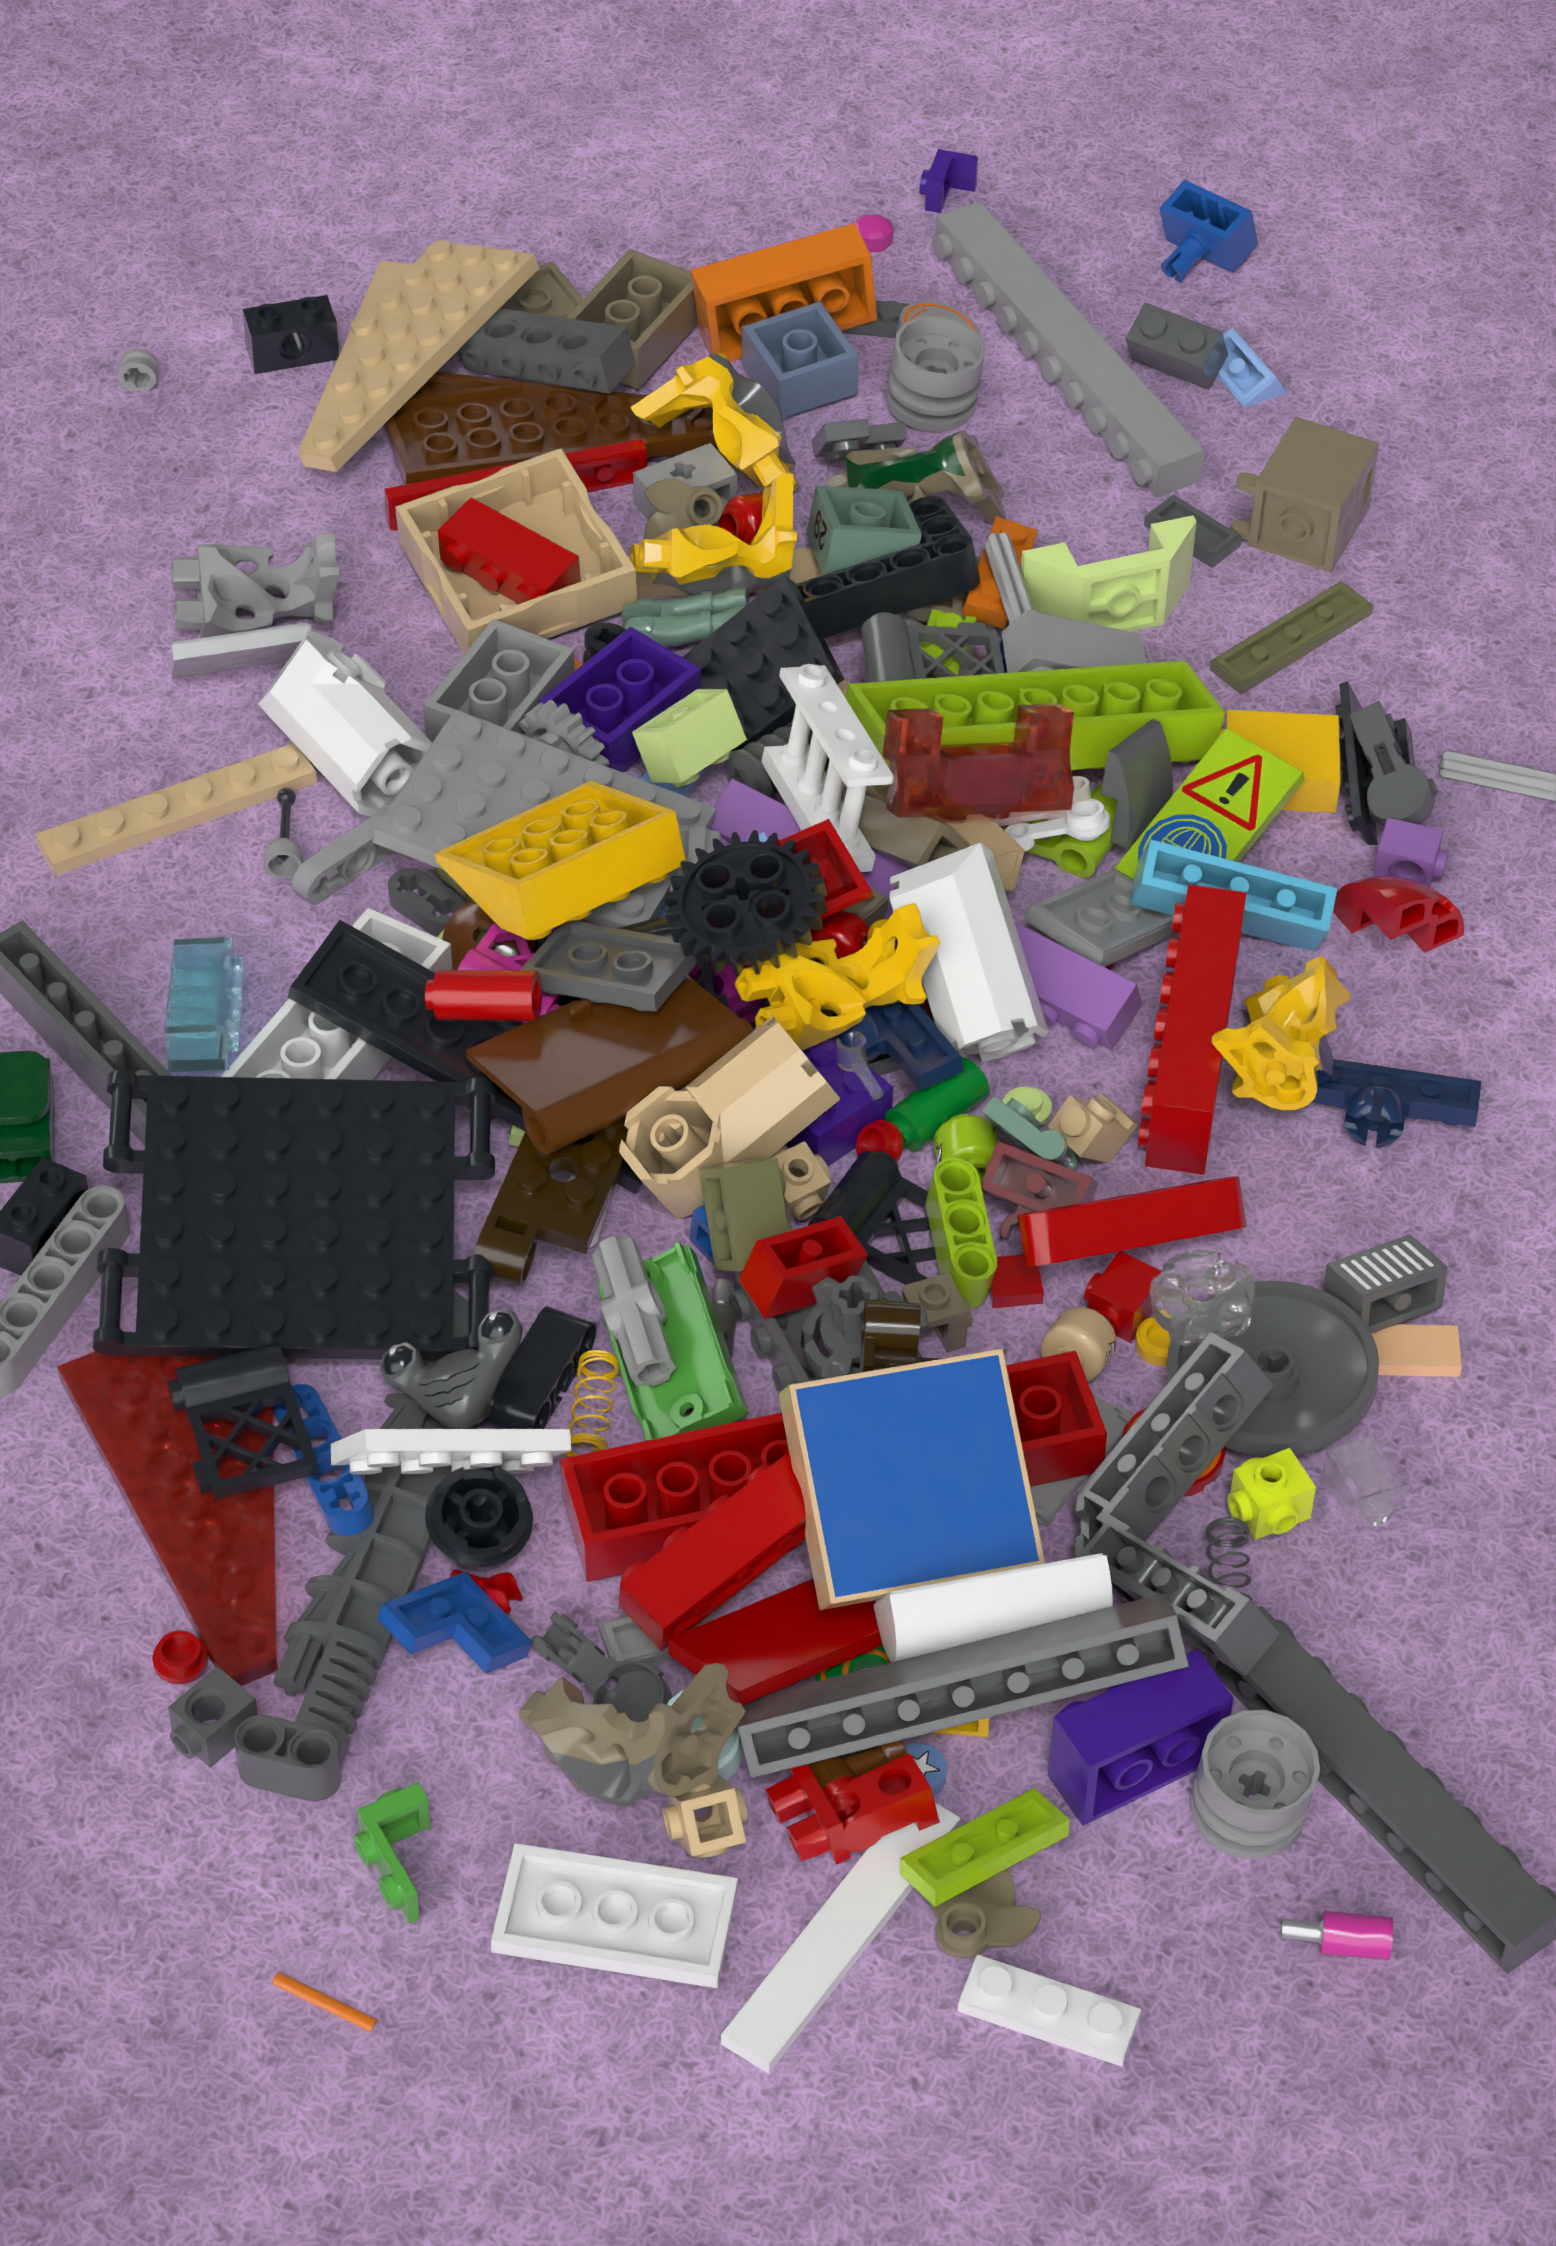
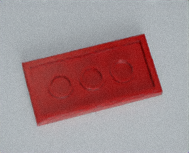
M810 1579L669 1638L668 1654L695 1675L705 1665L714 1663L724 1665L729 1672L726 1680L728 1697L733 1701L740 1702L743 1706L882 1646L883 1643L874 1610V1604L877 1600L819 1610L814 1579Z

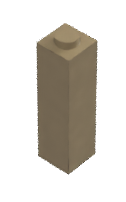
M847 787L843 788V793L841 797L843 802L845 799ZM865 795L858 827L871 849L909 869H913L969 847L965 841L943 823Z

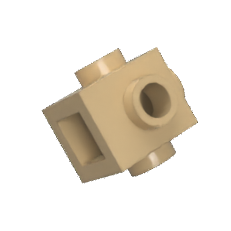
M805 1141L790 1149L784 1145L769 1158L778 1159L779 1168L785 1177L786 1190L783 1197L787 1219L790 1222L795 1219L802 1221L816 1214L822 1206L831 1185L830 1172L822 1157L817 1154L814 1155Z
M718 1775V1779L713 1786L704 1783L683 1795L668 1796L670 1806L662 1808L667 1835L670 1841L678 1840V1843L692 1857L707 1858L721 1855L729 1851L731 1846L746 1843L742 1822L748 1820V1814L743 1794L740 1788L735 1789L721 1775ZM707 1807L704 1815L695 1817L693 1810Z

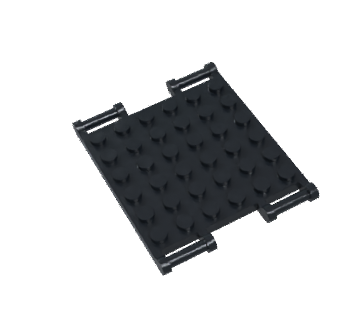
M123 1069L114 1070L108 1074L107 1092L111 1095L109 1146L103 1151V1167L112 1173L143 1174L140 1253H127L117 1248H107L98 1252L97 1271L102 1274L99 1328L93 1333L92 1348L94 1351L103 1355L222 1357L279 1343L284 1358L382 1360L383 1355L392 1346L407 1342L420 1351L423 1360L438 1361L442 1357L460 1350L474 1349L478 1351V1327L486 1314H489L490 1281L494 1279L495 1273L491 1263L482 1255H472L466 1259H453L454 1180H487L495 1175V1157L490 1154L491 1103L496 1099V1084L491 1079L476 1077L467 1082L159 1076L137 1075L132 1071ZM132 1099H147L145 1150H133L129 1147ZM455 1105L470 1106V1154L467 1156H455ZM123 1277H138L136 1332H124L120 1329ZM453 1283H469L468 1335L465 1337H453Z

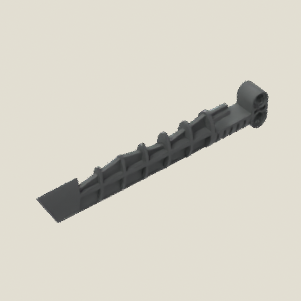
M454 1290L453 1337H465L468 1335L469 1301ZM424 1360L425 1366L428 1368L434 1366L437 1362ZM390 1393L384 1400V1403L394 1410L380 1429H448L404 1393ZM479 1423L472 1425L468 1429H477ZM401 1465L382 1467L381 1473L365 1474L364 1485L368 1491L375 1513L373 1522L367 1529L351 1536H341L332 1531L327 1534L325 1541L328 1546L345 1555V1557L332 1575L310 1577L305 1590L314 1599L297 1622L290 1623L284 1636L289 1645L274 1678V1685L283 1687L285 1694L296 1696L297 1691L305 1692L317 1660L320 1659L295 1722L268 1715H256L242 1721L235 1731L234 1740L240 1778L247 1785L307 1801L328 1799L340 1787V1765L350 1743L348 1735L352 1734L357 1726L355 1718L359 1717L363 1711L364 1706L362 1702L366 1701L371 1691L368 1686L372 1685L376 1679L377 1673L375 1669H378L383 1662L393 1637L377 1620L382 1603L411 1592L432 1541L426 1527V1505L436 1486L452 1472L451 1465L433 1467V1472L426 1474H402Z

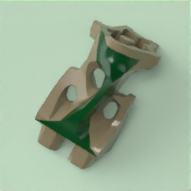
M965 430L943 438L935 446L918 453L916 448L851 451L845 456L847 471L828 479V486L903 491L908 504L919 498L927 497L926 495L944 490L951 491L964 498L970 504L974 503L988 524L994 523L996 516L1006 519L1001 498L1005 497L1004 491L984 460L975 435L970 436Z

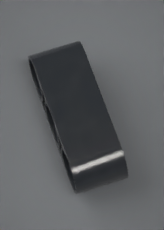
M545 1306L538 1314L503 1373L495 1390L496 1398L490 1414L483 1420L484 1425L494 1429H545L563 1398L558 1395L561 1391L567 1392L577 1375L580 1356L593 1348L597 1332L596 1324Z

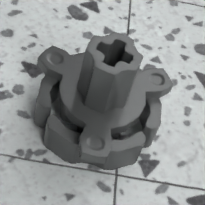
M849 1276L841 1284L831 1277H827L812 1287L817 1305L812 1308L803 1324L807 1365L818 1380L860 1373L861 1331L866 1299L905 1302L895 1291L886 1292L882 1299L879 1297V1291L876 1286L870 1284L867 1277ZM921 1308L920 1334L928 1332L925 1308ZM820 1336L825 1349L831 1353L828 1358L823 1356L818 1350Z

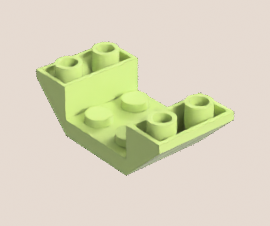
M1194 515L1151 524L1147 552L1077 566L1065 542L1022 551L1021 572L1034 611L1129 632L1164 625L1190 586L1197 523Z

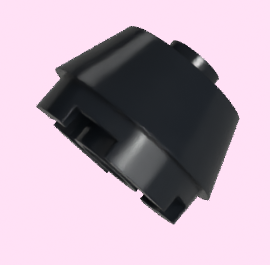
M464 1467L447 1475L433 1490L426 1505L425 1521L430 1538L449 1562L464 1570L485 1571L510 1560L524 1548L532 1532L533 1512L523 1486L510 1473L498 1467H492V1470H464Z

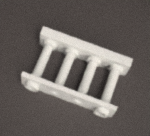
M805 664L801 667L781 668L779 677L796 703L788 744L764 747L761 763L801 831L830 819L860 872L872 871L876 855L858 827L867 786L892 784L894 776L825 665ZM812 729L813 734H812V739H811V743H810V746H809V744H808V739H809V735H810V730ZM827 756H828L829 759H830V761H829V766H828V770H827V774H826L824 770H825L826 760H827ZM844 784H845L846 787H847V790H846L845 799H844V802H843L842 799H841V797H842L843 788H844Z

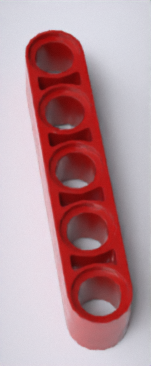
M1239 1176L1200 1181L1017 1215L1025 1267L1059 1263L1247 1227Z

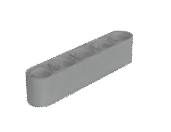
M97 1185L89 1188L80 1196L1 1302L0 1397H5L20 1387L99 1279L101 1274L97 1271L98 1252L107 1248L120 1249L126 1242L129 1235L125 1197L114 1186Z

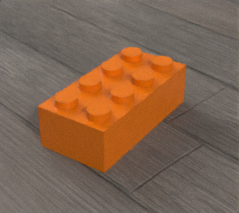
M855 223L691 269L699 334L709 355L724 353L730 362L742 359L743 326L821 301L841 331L877 320L871 254Z

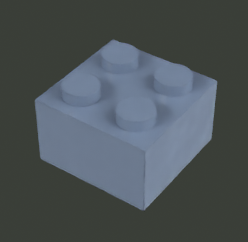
M821 301L742 327V366L750 378L757 381L772 397L783 418L858 394V354Z

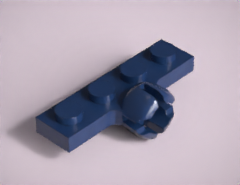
M899 1002L889 1005L870 1006L865 1009L866 1015L860 1023L834 1036L865 1063L876 1059L879 1054H888L897 1062L920 1091L964 1071L962 1056L918 1004L913 1005ZM834 1012L831 1017H837V1013Z
M1334 1059V1076L1330 1080L1318 1084L1317 1093L1312 1102L1343 1108L1346 1112L1344 1125L1350 1136L1359 1144L1366 1146L1368 1130L1377 1131L1376 1148L1390 1145L1401 1137L1405 1120L1408 1118L1475 1127L1482 1081Z

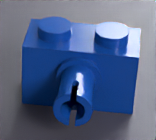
M1185 179L1159 208L1166 240L1178 246L1161 263V268L1164 274L1170 278L1178 273L1175 277V280L1178 282L1183 281L1186 274L1200 258L1234 273L1258 245L1251 210Z

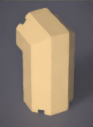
M771 1016L681 1091H675L673 1087L659 1086L627 1112L624 1124L628 1129L626 1143L621 1139L619 1153L639 1179L675 1218L682 1219L692 1215L695 1209L705 1204L699 1168L753 1157L769 1158L837 1103L840 1097L778 1021Z

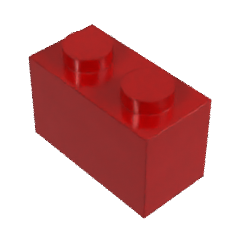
M839 1216L757 1240L739 1277V1282L766 1319L816 1304L817 1301L812 1291L814 1285L827 1277H831L841 1284L849 1276H858L868 1254L844 1219Z

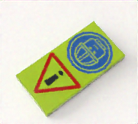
M1226 728L1114 869L1134 881L1138 861L1150 839L1240 863L1304 782L1303 771Z

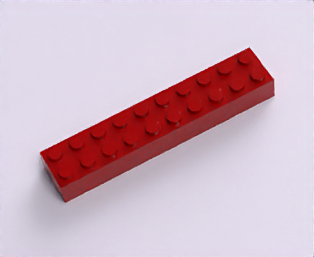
M1076 1350L1006 1365L1030 1487L1094 1473L1105 1459L1107 1431ZM782 1412L560 1459L562 1497L586 1582L621 1575L629 1566L641 1558H645L648 1561L663 1549L664 1542L674 1531L683 1526L691 1528L704 1518L705 1511L717 1498L724 1494H728L731 1497L745 1486L747 1478L756 1468L766 1462L772 1465L786 1454L788 1443Z

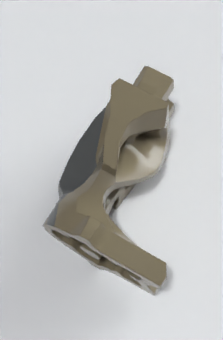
M714 1663L705 1665L671 1706L663 1703L656 1704L649 1713V1719L646 1721H632V1714L628 1708L618 1713L613 1704L585 1705L583 1691L564 1677L558 1678L547 1693L539 1690L535 1691L520 1709L519 1717L527 1728L535 1731L545 1745L544 1752L551 1763L561 1768L574 1788L577 1790L582 1789L585 1793L599 1800L628 1806L639 1798L653 1792L667 1796H680L704 1783L713 1786L718 1779L719 1754L746 1711L740 1702L733 1701L728 1697L726 1690L728 1670L724 1665ZM702 1713L700 1727L694 1733H691L694 1720Z

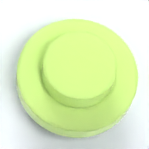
M1029 1086L1018 1087L1009 1091L1003 1099V1102L1007 1104L1011 1098H1014L1030 1110L1042 1125L1051 1117L1052 1102L1049 1096L1038 1088Z

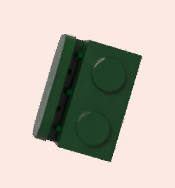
M34 1051L0 1052V1183L23 1182L42 1157L55 1162V1088L50 1058H44L41 1054Z

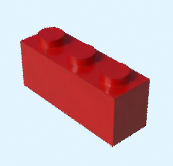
M472 497L437 530L440 561L444 562L451 570L466 574L480 582L487 590L496 591L516 602L517 605L581 582L578 555Z

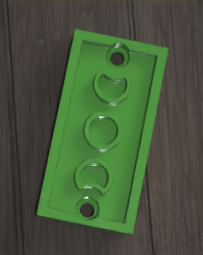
M679 1241L674 1243L675 1247L643 1261L648 1279L652 1281L657 1289L667 1313L668 1321L664 1322L663 1325L677 1366L670 1374V1379L654 1387L651 1385L636 1386L627 1372L628 1369L622 1356L620 1344L613 1336L605 1320L616 1358L619 1360L618 1364L634 1415L641 1425L646 1441L733 1423L750 1414L697 1255L689 1245L683 1246ZM599 1281L597 1283L600 1289V1298L602 1300L605 1298L601 1283ZM694 1407L693 1412L689 1416L684 1417L685 1412Z

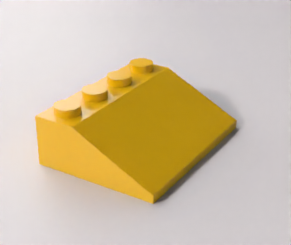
M589 781L434 853L436 862L501 929L521 936L526 940L544 938L556 926L567 921L583 919L591 914L592 909L606 902L623 900L630 895L631 890L646 883L660 882L669 876V872L681 867L680 863L682 861H686L675 810L594 781Z

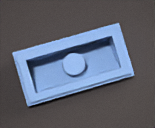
M1233 327L1223 335L1228 356L1217 377L1244 408L1287 393L1276 376Z

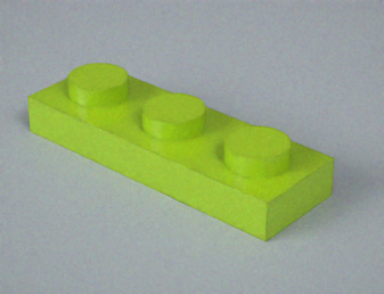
M1033 1788L901 1857L900 1874L936 1907L1069 1836L1070 1819L1037 1789Z

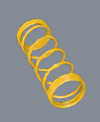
M590 1350L583 1353L579 1358L577 1369L579 1382L574 1388V1395L577 1401L571 1407V1415L574 1420L568 1426L571 1434V1445L576 1443L580 1447H588L579 1442L591 1443L598 1446L588 1447L595 1451L607 1449L608 1442L606 1439L592 1433L573 1435L572 1426L577 1422L582 1427H588L579 1421V1419L586 1417L601 1418L607 1422V1426L604 1428H592L596 1431H604L611 1426V1422L601 1415L586 1414L579 1417L575 1415V1407L578 1403L585 1408L595 1409L582 1402V1400L588 1398H600L610 1403V1406L606 1409H596L600 1412L610 1411L614 1407V1403L605 1396L588 1395L581 1398L578 1396V1388L581 1384L588 1389H595L585 1383V1381L591 1379H603L613 1384V1387L609 1390H599L603 1393H609L616 1389L617 1384L612 1378L619 1374V1360L613 1354L604 1350ZM600 1356V1357L590 1358V1359H587L586 1361H584V1360H585L586 1358H588V1357ZM604 1360L610 1362L615 1368L607 1373L595 1374L596 1372L588 1370L584 1365L590 1361ZM581 1372H582L585 1376H587V1378L582 1379V1377H581ZM573 1451L565 1453L567 1457L578 1455Z

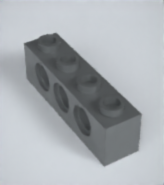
M502 308L459 349L464 368L473 372L609 394L636 364L626 327Z

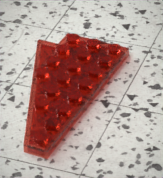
M95 1351L57 1366L59 1380L194 1631L207 1649L208 1657L214 1668L218 1666L241 1686L278 1671L275 1485L214 1500L211 1491L201 1493L192 1462L201 1460L193 1432L184 1411L174 1412L167 1388V1381L176 1379L175 1368L218 1357L103 1355ZM273 1406L262 1409L256 1418L274 1425ZM225 1419L203 1424L205 1432L224 1440L236 1425ZM247 1429L236 1445L259 1453L269 1438ZM211 1449L212 1454H213V1456H214V1454H215L217 1451ZM273 1452L270 1459L275 1461V1453ZM228 1456L218 1469L220 1479L244 1474L249 1464Z

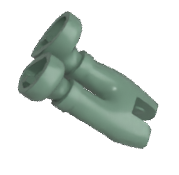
M734 587L713 595V591H701V594L668 599L639 598L638 601L623 606L622 627L627 630L631 626L664 647L703 641L749 604L747 587Z

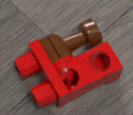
M902 1740L868 1748L846 1757L840 1755L789 1768L790 1777L765 1789L770 1808L780 1824L805 1812L808 1815L807 1818L786 1827L789 1840L801 1862L829 1851L837 1865L850 1859V1852L868 1849L876 1844L882 1836L912 1823H915L918 1830L921 1831L940 1822L931 1786L911 1753H907Z

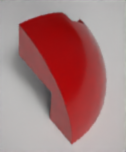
M1392 876L1369 877L1342 886L1336 893L1333 913L1351 933L1376 924L1390 940L1407 933L1424 953L1464 936V921L1459 909L1444 895L1423 883Z

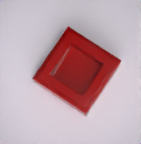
M1023 1254L998 1256L996 1272L989 1291L992 1308L1043 1304L1044 1290L1039 1266L1025 1267Z

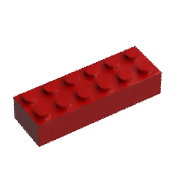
M1188 884L1185 904H1175L1172 932L1180 933V937L1172 936L1169 940L1166 967L1174 968V972L1166 971V974L1163 976L1160 1003L1168 1004V1008L1160 1007V1010L1157 1012L1154 1040L1162 1041V1044L1154 1043V1046L1151 1048L1147 1077L1156 1078V1081L1148 1080L1147 1085L1145 1084L1141 1110L1142 1115H1149L1151 1117L1141 1118L1137 1147L1147 1148L1145 1167L1205 1175L1223 1059L1222 1054L1212 1044V1036L1228 1026L1247 892Z

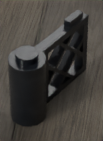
M868 1150L862 1152L808 1224L812 1225L841 1216L867 1252V1263L905 1285L928 1279L918 1272L915 1262L937 1260L934 1247L911 1250L906 1233L930 1230L926 1210L928 1191L903 1178L896 1161L884 1152ZM906 1198L923 1208L925 1218L902 1221L897 1207ZM896 1234L901 1252L885 1254L871 1246L870 1243L875 1237Z
M279 1343L174 1369L176 1379L167 1381L168 1393L174 1412L184 1411L193 1432L201 1460L192 1462L201 1493L211 1491L214 1500L319 1474L318 1462L290 1383L287 1365ZM283 1403L285 1405L287 1414L278 1426L256 1418L264 1408ZM225 1419L236 1425L224 1440L205 1432L203 1424ZM291 1427L294 1433L289 1432ZM247 1429L269 1438L259 1453L236 1445ZM283 1443L299 1450L303 1459L281 1464L270 1459V1456L277 1446ZM211 1449L217 1451V1452L214 1454V1456H213V1454H212ZM228 1456L249 1464L244 1474L220 1479L218 1469Z

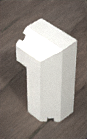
M309 630L258 705L359 814L371 817L394 801L432 742L384 692L386 681L366 660L357 654H354L352 658L340 652L344 647L341 643L333 638Z
M980 842L890 877V885L897 888L890 891V902L893 912L899 907L916 903L921 914L924 929L931 936L937 935L941 942L922 976V982L937 1028L962 1057L968 1058L967 1055L979 1053L981 1062L999 1059L1027 1049L1035 1044L1036 1041L1033 1033L1041 1037L1049 1033L991 849Z

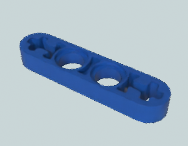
M307 1384L292 1385L299 1409L303 1408L308 1416L303 1421L309 1439L316 1437L327 1438L323 1444L313 1448L318 1462L319 1474L304 1478L330 1530L341 1536L358 1534L368 1528L375 1516L368 1491L360 1475L350 1474V1465H331V1444L341 1440V1437L318 1392L314 1387ZM284 1403L273 1406L278 1424L287 1414ZM291 1427L289 1432L294 1433ZM289 1446L295 1460L303 1459L299 1450ZM334 1469H341L344 1471L342 1475L336 1478L335 1480H319V1478L328 1471ZM348 1497L352 1509L344 1511L340 1507L338 1500Z

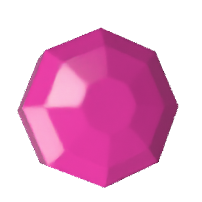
M879 214L862 215L854 222L869 252L885 251L893 244L894 230L890 219Z

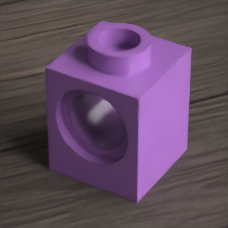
M1387 818L1377 850L1373 877L1392 876L1407 878L1431 887L1433 877L1443 878L1449 851L1440 849L1444 830Z

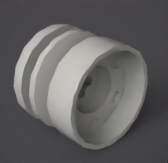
M931 315L917 317L904 323L896 333L887 387L886 403L891 414L907 426L920 431L934 433L953 431L966 424L975 412L979 381L984 362L985 344L980 334L968 324L952 317Z
M1268 1710L1240 1711L1223 1718L1209 1732L1190 1796L1192 1819L1204 1839L1223 1853L1242 1859L1268 1858L1286 1850L1301 1835L1320 1773L1318 1750L1307 1732L1290 1718ZM1249 1795L1254 1796L1253 1799H1250V1798H1248V1797H1249Z

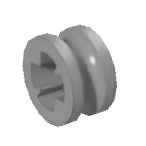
M135 348L127 350L122 354L117 374L120 384L127 390L149 391L152 389L157 381L159 362L155 355L147 350Z

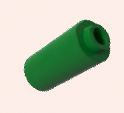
M962 1057L963 1072L920 1091L917 1088L886 1112L885 1121L894 1123L902 1133L903 1149L907 1148L911 1152H917L933 1140L935 1132L944 1122L953 1116L967 1114L988 1098L990 1094L988 1080L973 1061Z

